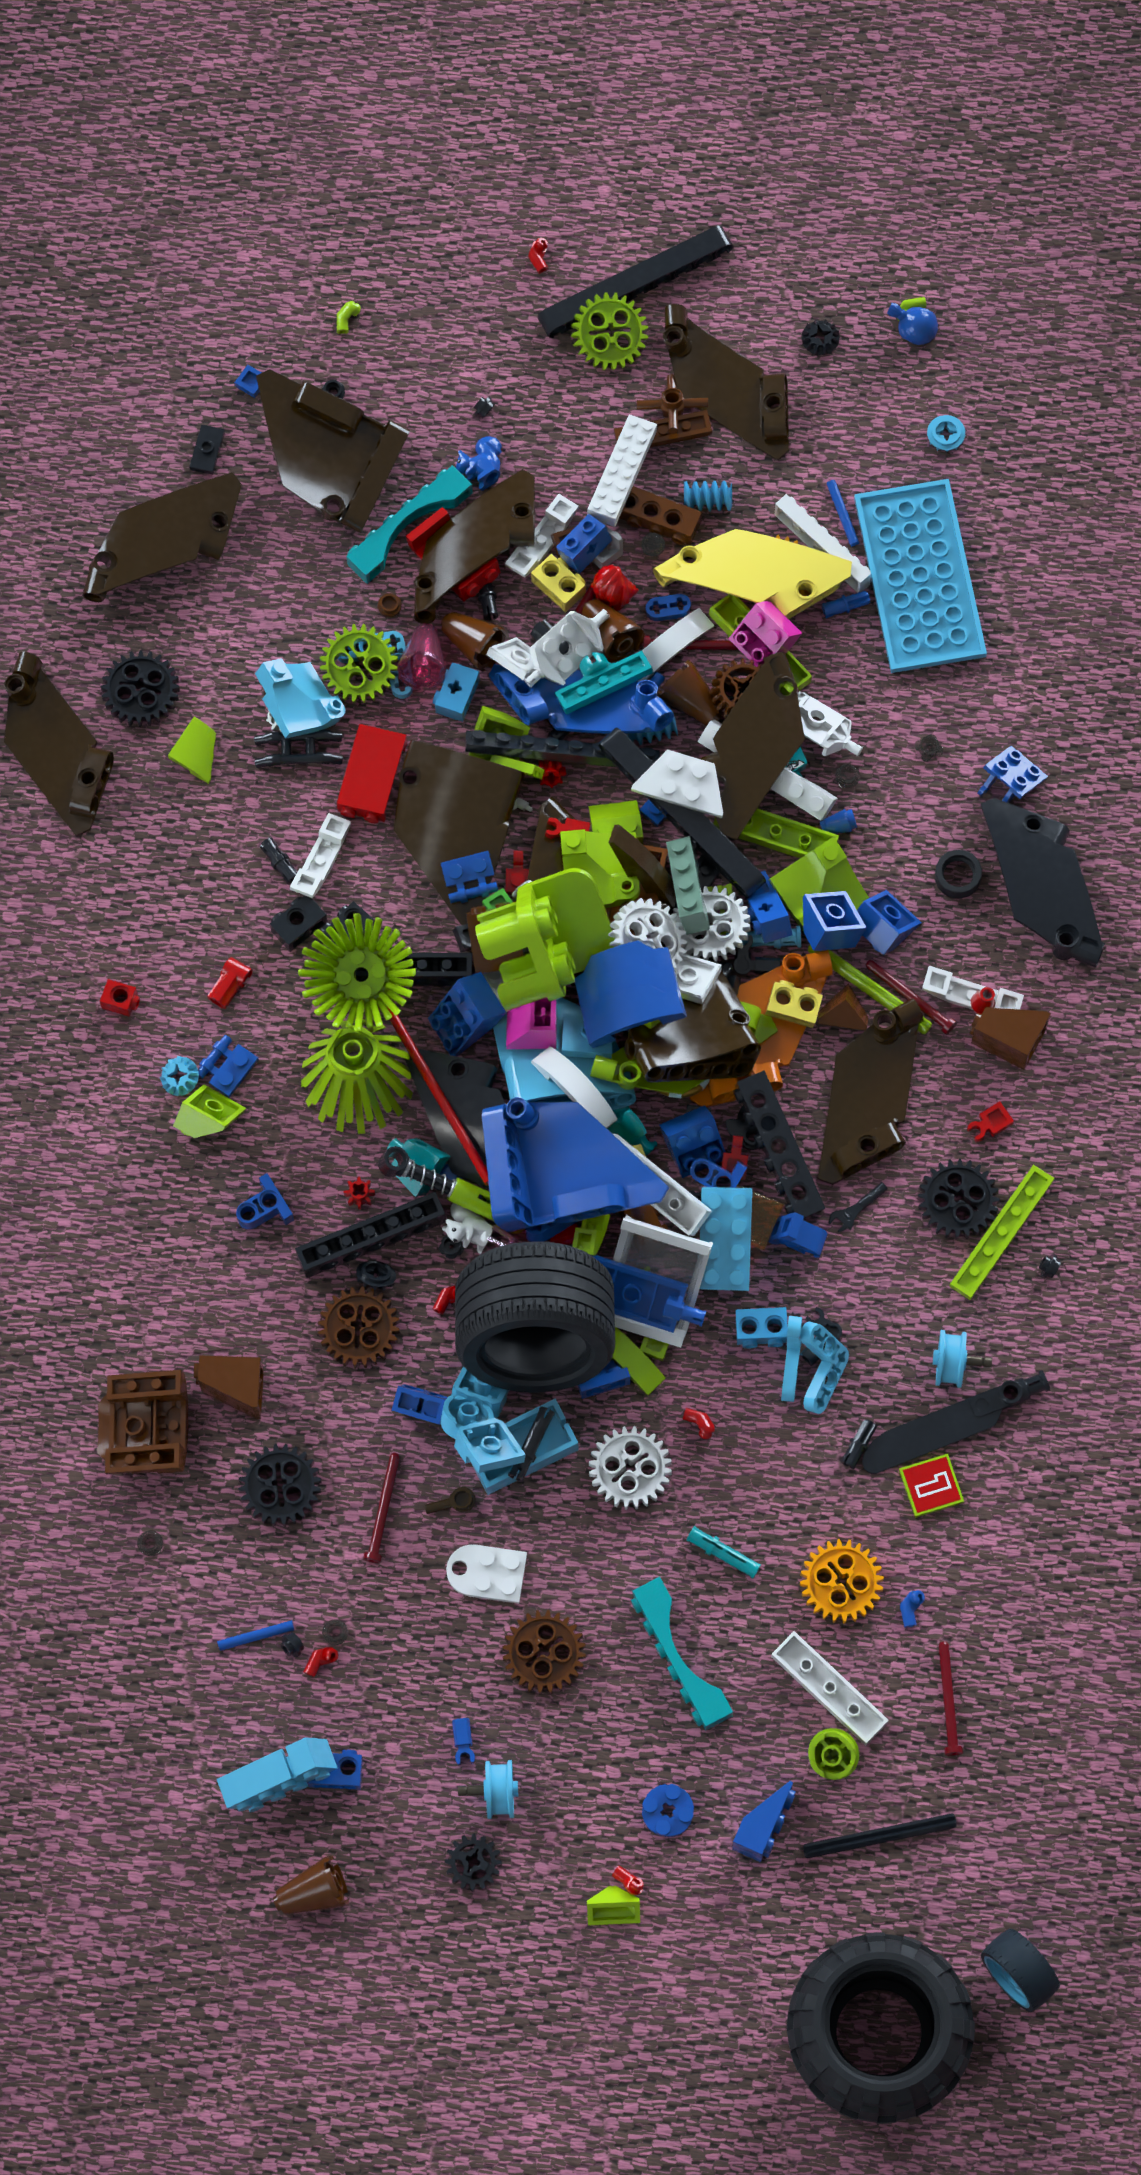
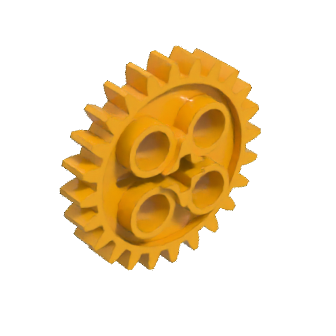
M838 1539L837 1545L833 1547L831 1542L827 1541L826 1550L819 1545L817 1547L819 1554L816 1555L811 1552L809 1555L812 1562L804 1561V1566L808 1570L801 1571L800 1576L807 1579L800 1581V1586L807 1587V1589L802 1592V1597L810 1596L806 1605L815 1604L813 1613L816 1614L822 1610V1619L824 1620L828 1615H832L833 1623L836 1622L838 1617H841L843 1624H846L847 1616H851L852 1620L856 1622L857 1613L866 1617L865 1608L873 1611L874 1605L871 1600L875 1602L880 1600V1597L875 1592L883 1591V1587L877 1583L882 1582L884 1577L876 1574L881 1571L882 1567L873 1566L877 1561V1557L869 1559L870 1550L867 1549L862 1553L860 1551V1543L855 1548H852L851 1540H848L846 1546H842L841 1540ZM841 1559H848L851 1561L852 1566L849 1569H843L839 1566L838 1562ZM829 1562H831L834 1565L835 1570L841 1579L847 1578L846 1586L849 1589V1591L855 1596V1600H852L849 1597V1594L842 1583L838 1585L836 1584L838 1577L836 1573H834V1571L828 1566ZM825 1572L830 1575L831 1580L827 1583H821L818 1581L817 1575ZM855 1580H863L867 1587L864 1590H857L853 1587L852 1583ZM834 1594H842L845 1597V1602L835 1604L831 1597Z

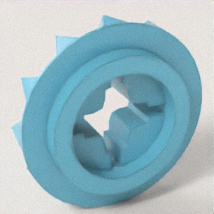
M942 415L931 421L928 426L927 436L930 444L935 446L937 451L939 449L946 452L952 449L957 450L964 442L965 427L956 417ZM945 426H947L949 433H953L949 435L948 441L944 439V435H940L943 433Z
M177 1056V1058L168 1060L166 1066L162 1067V1076L159 1078L162 1081V1087L168 1093L175 1096H183L195 1088L199 1072L192 1060L187 1057ZM178 1070L182 1073L187 1074L180 1077L179 1082L177 1079L171 1077L173 1075H176L178 1073Z

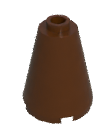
M598 599L590 600L583 606L581 615L587 618H594L602 609L606 610L607 614L610 615L599 626L604 647L600 652L606 656L607 660L610 663H616L627 658L625 654L632 649L636 652L640 648L645 636L641 626Z
M457 612L445 615L441 621L442 632L481 671H486L485 667L492 668L497 663L486 655L489 647L503 643L505 637L509 639L508 631L503 627Z
M687 660L685 664L688 667L685 668L683 666L679 668L661 687L664 692L658 691L657 696L707 726L711 720L719 721L723 715L716 710L718 704L712 703L714 696L710 694L711 689L695 665L690 660Z
M331 1855L324 1857L278 1888L276 1896L273 1897L276 1909L278 1911L282 1910L286 1915L347 1906L349 1899L345 1900L344 1894L348 1892L339 1865L333 1866L331 1863L334 1857Z

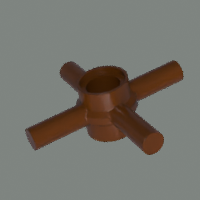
M674 374L667 376V389L663 391L660 400H637V410L661 409L663 416L668 418L669 433L671 434L678 433V415H683L684 408L708 407V398L684 399L683 393L677 389Z

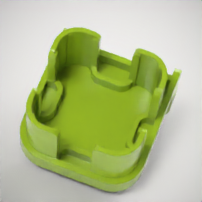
M570 868L524 884L517 889L516 902L477 915L480 924L475 926V930L485 959L492 960L528 947L530 952L529 954L503 962L499 967L504 983L498 986L497 993L505 1011L546 997L549 1001L565 997L566 985L575 982L574 974L585 970L590 957L614 947L610 946V943L615 938L608 936L613 931V928L610 927L611 922L596 882L587 871L579 868Z

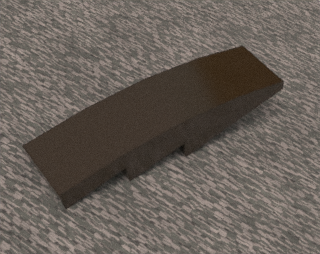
M619 824L614 825L608 843L627 877L637 876L646 894L656 893L661 903H666L670 909H674L676 895L673 880L668 872L638 839Z

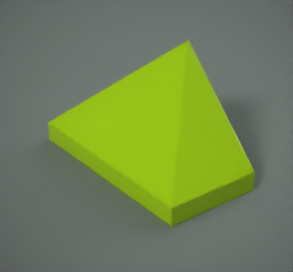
M608 1886L587 1900L588 1925L640 1923L639 1898L617 1886Z

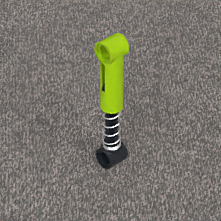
M398 1146L390 1147L380 1157L378 1167L383 1175L388 1177H410V1180L419 1181L421 1185L430 1186L431 1190L436 1189L441 1191L442 1195L444 1193L447 1194L448 1201L494 1221L489 1191L458 1177L456 1180H450L446 1178L445 1174H437L435 1169L429 1170L426 1169L425 1165L415 1164V1161L410 1159L407 1152ZM389 1157L396 1159L398 1166H393L389 1162ZM525 1229L513 1231L510 1233L519 1234L523 1232Z

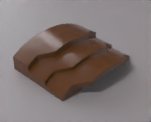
M182 1370L107 1375V1394L98 1404L97 1453L105 1460V1474L183 1472L188 1446V1396L186 1377Z

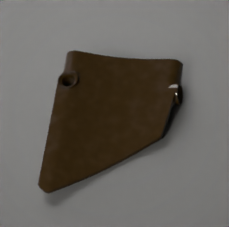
M701 935L695 937V939H703ZM709 957L708 961L714 962L713 957ZM722 970L703 1004L682 998L687 1015L686 1018L665 1025L659 1022L651 1029L644 1024L628 1029V1039L624 1047L625 1055L628 1060H637L636 1063L648 1082L744 1077L752 1071L761 1051V1046L748 1025L750 1016L745 1011Z

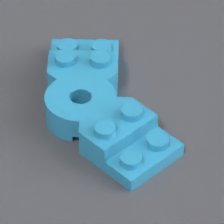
M463 1366L453 1385L451 1396L444 1402L441 1416L442 1429L450 1437L456 1439L454 1447L464 1462H471L478 1473L523 1463L526 1454L502 1420L496 1419L506 1403L509 1390L482 1382Z

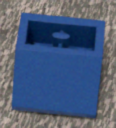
M705 1105L659 1124L665 1143L682 1178L691 1175V1164L698 1158L708 1159L715 1164L723 1160V1152L726 1151L715 1119ZM703 1163L697 1164L694 1171L696 1173L708 1166Z

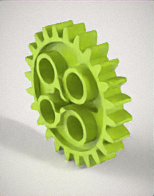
M605 292L601 300L597 294L594 296L595 303L587 299L586 305L588 308L582 305L579 307L582 315H574V318L579 323L571 325L572 328L577 329V332L572 333L571 337L578 338V341L573 346H581L582 349L578 355L585 353L587 355L585 362L593 359L594 368L599 363H602V370H605L608 364H610L612 370H615L617 363L621 368H624L625 360L632 364L634 362L632 355L635 357L641 355L637 348L644 349L646 347L641 342V340L648 339L647 335L642 334L643 331L648 329V326L641 324L646 319V316H638L641 308L634 310L632 307L635 301L633 300L627 304V296L618 300L617 293H614L612 299H610L608 293ZM616 313H621L625 316V324H619L615 321ZM594 315L599 316L602 319V326L593 325L591 317ZM608 326H610V330L612 331L620 330L623 328H630V332L618 331L615 332L611 337L609 333H600L596 335L589 334L590 331H605L608 328ZM617 338H626L628 340V347H620L617 343ZM595 339L603 340L605 343L604 350L595 348Z
M353 624L352 631L350 632L344 626V634L340 635L335 631L336 640L327 639L330 648H322L327 656L320 657V661L326 663L320 666V670L327 672L322 678L324 681L331 680L327 687L328 689L336 687L334 691L335 696L343 692L344 701L349 696H352L353 703H356L358 697H361L363 703H366V696H370L374 701V693L378 692L380 695H384L383 686L391 688L388 679L396 680V677L391 673V671H398L399 669L398 666L392 664L398 661V656H391L396 649L395 647H388L391 643L390 638L382 640L384 637L383 631L375 635L376 629L374 626L369 632L365 624L362 625L361 630H357L356 625ZM363 641L368 644L364 652H357L355 650L358 642ZM346 647H350L358 660L363 661L365 669L373 677L372 681H369L361 668L356 666L353 658L345 650ZM341 656L349 659L348 664L344 667L336 665V660ZM375 660L383 663L382 668L378 671L370 669V664ZM355 675L363 677V682L359 686H354L350 683L351 678Z

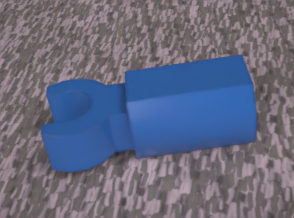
M470 1719L452 1720L454 1744L459 1749L455 1755L456 1763L461 1765V1756L467 1754L470 1756L471 1764H474L475 1755L469 1748V1746L473 1745Z

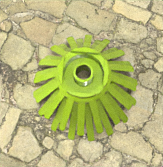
M355 913L353 914L355 928L352 919L345 920L349 937L338 917L332 919L337 932L332 926L326 928V932L334 942L319 929L314 932V935L326 946L316 940L312 943V947L322 954L306 947L303 948V955L320 962L305 960V967L317 970L299 969L298 975L300 977L320 978L306 980L304 982L306 988H315L302 992L304 998L325 993L312 1000V1004L316 1007L322 1004L314 1010L317 1016H320L335 1005L326 1016L331 1021L336 1017L332 1026L338 1028L349 1012L345 1026L350 1028L355 1021L354 1031H361L364 1010L367 1028L373 1027V1018L376 1027L383 1025L379 1009L386 1020L392 1018L389 1009L395 1016L401 1012L392 1000L404 1006L406 1000L398 994L410 998L412 990L401 986L412 987L413 980L397 977L415 976L416 969H405L413 966L412 959L397 963L412 954L410 947L402 950L406 947V943L403 940L389 950L400 936L398 929H395L390 935L392 929L386 926L378 941L382 919L376 917L374 926L373 920L366 919L365 934L363 935L361 914ZM360 968H366L369 973L368 978L363 982H359L356 979V972Z
M363 1019L361 1031H354V1025L347 1028L345 1026L346 1020L342 1021V1028L339 1030L324 1029L321 1033L331 1035L332 1037L312 1042L308 1048L313 1049L326 1045L327 1047L304 1060L302 1068H305L325 1056L301 1080V1087H307L324 1070L305 1102L308 1107L312 1103L316 1105L330 1081L318 1119L324 1123L326 1115L333 1117L340 1092L336 1130L340 1132L344 1130L345 1112L346 1122H353V1096L358 1134H365L362 1103L366 1120L369 1122L373 1121V1109L379 1128L386 1127L375 1092L386 1113L391 1112L392 1108L398 1117L403 1113L383 1079L400 1098L406 1095L411 1099L413 1092L387 1066L405 1078L411 1079L412 1076L408 1067L384 1053L387 1052L408 1060L410 1059L408 1052L379 1042H400L401 1039L398 1036L372 1034L385 1029L386 1026L376 1027L375 1025L370 1028H364L365 1019ZM354 1051L358 1052L356 1056L348 1055L349 1053Z

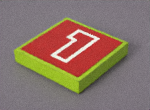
M948 1454L899 1468L915 1518L964 1503Z

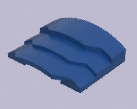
M638 940L622 944L591 956L584 973L575 978V985L584 1019L583 1023L589 1045L592 1048L617 1041L616 1033L655 1020H659L665 1025L687 1017L668 947L653 949Z

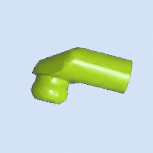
M925 297L907 299L901 303L900 307L905 311L912 307L926 308Z
M354 301L346 302L337 313L338 334L348 333V319L351 315L357 316L361 311L358 303H354Z

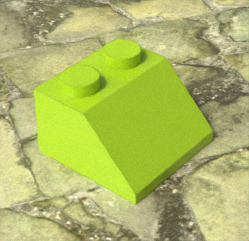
M637 800L588 806L592 832L612 833L614 825L619 824L628 832H636L637 839L643 844V831Z

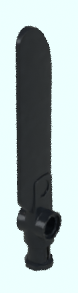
M1043 1370L1038 1371L1037 1375L1027 1379L1019 1378L1014 1381H1006L998 1387L882 1433L872 1441L868 1450L864 1453L862 1463L865 1470L870 1474H877L994 1427L1002 1410L1014 1408L1020 1403L1031 1399L1032 1395L1044 1390L1046 1392L1050 1391V1386ZM1007 1389H1013L1017 1392L1018 1396L1013 1400L1005 1398L1003 1393Z

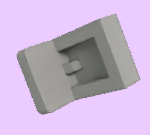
M607 526L606 528L612 541L592 561L599 568L610 565L623 555V539L621 535L616 531H612Z

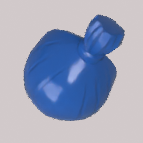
M891 303L887 314L898 318V330L903 339L915 345H924L930 343L935 338L938 331V320L932 311L921 307H912L905 311L898 304Z

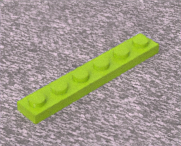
M1033 1164L956 1274L949 1287L967 1299H972L1054 1181V1177Z

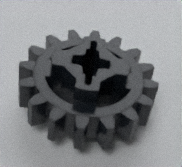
M472 1833L471 1840H467L465 1835H463L461 1844L454 1841L455 1850H447V1854L451 1856V1859L445 1860V1865L452 1867L446 1871L447 1875H455L452 1883L456 1884L460 1881L461 1890H464L469 1885L471 1892H475L478 1885L482 1890H485V1882L493 1885L492 1875H500V1872L495 1868L502 1866V1861L495 1859L500 1855V1851L492 1850L495 1843L492 1841L486 1844V1836L484 1835L480 1840H477L475 1833ZM474 1846L473 1850L468 1852L462 1851L466 1847ZM484 1850H486L491 1858V1864L484 1861ZM477 1855L480 1865H474L469 1872V1862L467 1860H473ZM456 1861L463 1865V1875L457 1871ZM479 1873L486 1874L482 1878L472 1880L474 1875Z

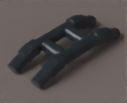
M319 730L286 739L280 731L257 735L254 737L256 745L281 742V755L271 754L256 758L255 766L256 768L279 766L281 764L307 763L342 765V755L326 752L315 753V740L341 742L342 733L332 732L331 730ZM291 741H305L306 754H291Z

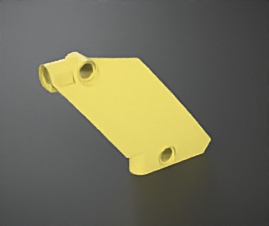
M734 529L697 546L682 548L679 554L655 567L653 573L662 587H666L672 582L679 580L724 592L755 603L770 600L784 616L790 619L835 592L843 581L850 578L852 562L782 539ZM691 557L695 562L687 563L683 558ZM807 590L810 595L802 596L799 591Z

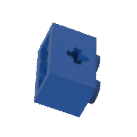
M588 514L556 546V549L561 559L580 574L612 539L606 526L591 514Z
M776 889L748 898L749 908L747 915H750L756 936L760 935L764 944L793 935L789 915Z

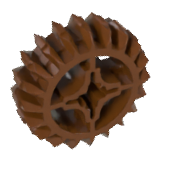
M742 658L740 664H737L733 659L731 667L724 664L722 666L723 671L718 670L715 676L717 678L712 679L711 685L714 687L711 688L710 694L714 696L712 703L718 704L716 710L718 712L725 710V719L743 694L741 693L739 696V691H743L748 687L763 664L755 667L754 660H751L749 664H745V659ZM736 676H747V677L744 678V679H739V678H737ZM724 685L729 687V691L733 693L732 701L727 698L724 692Z

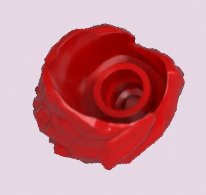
M613 564L603 566L595 574L593 583L590 585L593 588L596 599L610 607H614L616 611L621 610L624 605L628 604L631 598L639 591L624 576L621 568Z

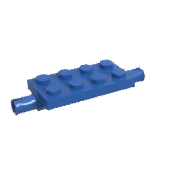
M591 1255L605 1266L612 1277L615 1315L672 1333L675 1331L677 1321L679 1322L680 1320L702 1327L706 1311L687 1306L683 1302L688 1284L598 1255Z

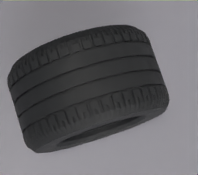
M552 1242L513 1243L491 1249L479 1255L462 1270L455 1286V1349L459 1361L465 1369L482 1382L497 1388L516 1392L539 1393L558 1391L580 1385L592 1379L611 1361L615 1350L614 1284L609 1271L587 1252L572 1246Z

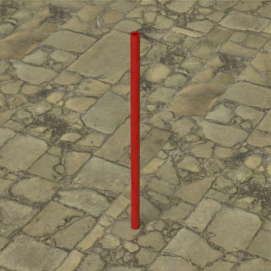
M389 1009L392 1018L389 1019L484 1184L489 1185L486 1165L398 1015L395 1016Z

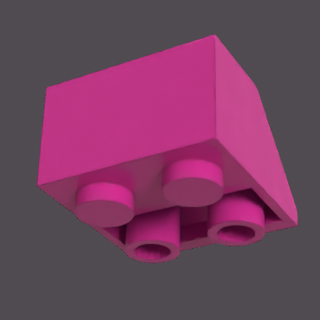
M768 600L756 603L728 639L750 661L754 660V665L757 667L760 664H764L763 658L779 652H785L786 654L802 635V632Z
M546 997L507 1011L506 1049H547L549 1046L556 1049L557 999L549 1001Z

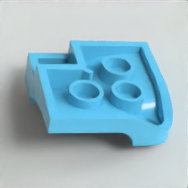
M283 659L263 662L255 673L266 692L262 700L285 739L329 728L339 722L345 714V706L339 696H331L311 662L287 664L284 663Z

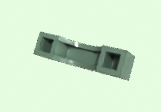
M688 836L668 841L666 845L679 918L684 931H686V935L709 930L707 909L698 877L700 871L697 854L692 840Z

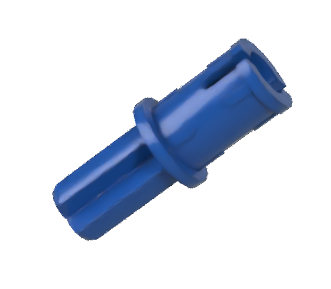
M866 591L846 597L841 595V598L822 603L821 607L825 618L843 612L850 613L852 609L870 603V597Z

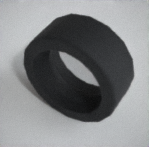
M952 850L940 857L936 865L935 882L937 888L944 895L957 899L969 897L978 889L981 883L982 867L979 860L972 853L966 850ZM955 861H962L968 864L973 872L971 882L963 887H955L948 884L944 878V870L947 865Z

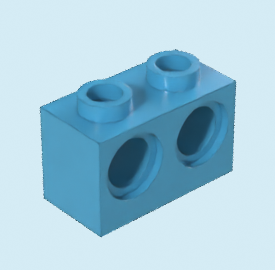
M786 1307L737 1309L735 1311L737 1345L751 1349L758 1347V1344H768V1347H781L783 1343H787ZM770 1324H778L781 1330L777 1333H772L767 1327ZM745 1325H752L756 1331L752 1334H746L742 1328Z

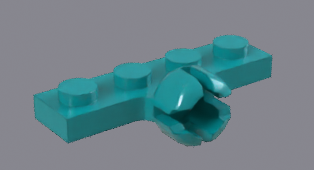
M641 650L616 663H610L606 656L599 652L592 653L596 661L594 663L586 655L579 665L583 678L555 692V696L565 714L567 715L652 674V666L643 651Z

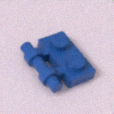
M489 851L441 863L446 887L456 885L458 892L448 894L450 903L459 901L465 903L470 898L478 896L484 898L490 896V893L499 891L497 882L489 884L486 882V877L495 875ZM478 880V887L465 890L464 883Z
M224 1035L220 1041H216L212 1046L213 1050L206 1059L203 1058L199 1063L198 1072L200 1079H203L207 1073L213 1075L209 1085L230 1098L259 1059L239 1044L233 1051L229 1050L227 1047L232 1042V1039ZM222 1055L227 1059L218 1069L214 1064Z

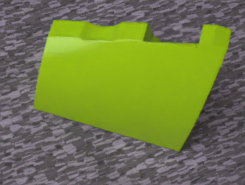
M194 716L168 754V758L188 769L192 775L209 784L211 781L216 733Z

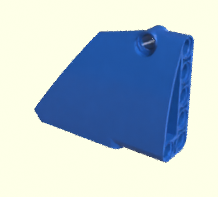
M514 1097L507 1104L482 1110L492 1216L495 1224L508 1233L552 1222L559 1224L572 1223L662 1202L670 1188L578 1102H527L523 1098ZM524 1108L523 1113L518 1115L519 1111Z

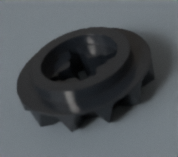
M815 319L814 322L807 323L802 331V343L812 354H829L839 344V331L836 329L835 324L827 322L826 319L823 321ZM818 329L822 335H826L824 336V344H822L818 337L815 338Z
M365 1261L359 1264L356 1269L355 1276H357V1282L363 1283L364 1288L372 1287L374 1291L377 1288L385 1291L387 1287H392L396 1280L394 1269L380 1261Z

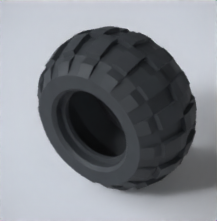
M874 1932L839 1941L811 1962L797 1983L790 2001L787 2017V2035L790 2054L797 2072H799L807 2084L808 2089L821 2102L826 2103L838 2111L839 2114L854 2120L888 2124L920 2116L931 2110L951 2093L960 2081L969 2063L974 2043L975 2022L971 2000L966 1987L962 1984L948 1961L940 1954H936L928 1947L922 1945V1942L913 1938L885 1934V1932ZM885 1990L898 1994L913 2007L919 2018L921 2042L918 2051L905 2067L894 2073L874 2075L863 2072L854 2067L845 2058L837 2040L839 2016L846 2004L863 1992Z

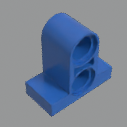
M698 1158L692 1162L690 1172L693 1179L706 1187H718L716 1184L717 1179L720 1176H727L731 1181L728 1188H736L747 1166L738 1161L733 1171L729 1172L708 1159ZM697 1164H706L709 1168L708 1174L698 1176L694 1171Z
M268 1173L259 1177L263 1191L241 1203L236 1210L239 1225L249 1230L258 1227L278 1214L285 1225L294 1221L293 1213ZM268 1199L276 1200V1204L271 1208L264 1206V1202ZM246 1212H253L255 1214L251 1220H244L242 1218Z
M794 1212L774 1218L766 1242L774 1245L783 1244L800 1253L805 1254V1252L814 1254L813 1257L819 1258L828 1233L822 1228L804 1221L803 1215Z

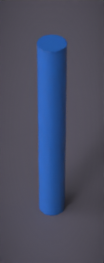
M830 480L826 484L851 547L858 545L859 540L836 481Z
M291 1620L219 1640L217 1643L219 1650L222 1651L295 1629Z

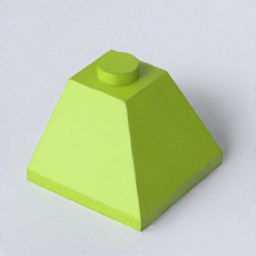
M482 706L474 731L481 730L488 733H507L509 735L523 736L528 735L530 726L504 712ZM470 752L468 754L470 756H474L487 761H490L492 756L490 754ZM502 756L519 761V757Z
M204 1084L182 1102L173 1127L179 1129L184 1135L193 1138L205 1136L226 1129L245 1112L246 1108Z

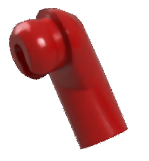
M538 238L534 241L528 254L538 274L548 270V266L543 259L548 247V242L544 238Z
M456 1285L441 1290L432 1308L433 1311L443 1315L448 1304L455 1302Z
M324 1647L313 1651L303 1673L315 1677L320 1666L337 1661L338 1651L333 1647Z
M618 1865L612 1877L621 1882L629 1894H641L644 1887L643 1880Z

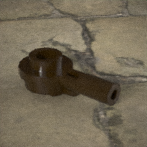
M459 1487L450 1494L448 1499L425 1504V1510L427 1514L449 1508H454L461 1513L468 1512L474 1507L476 1497L469 1488Z

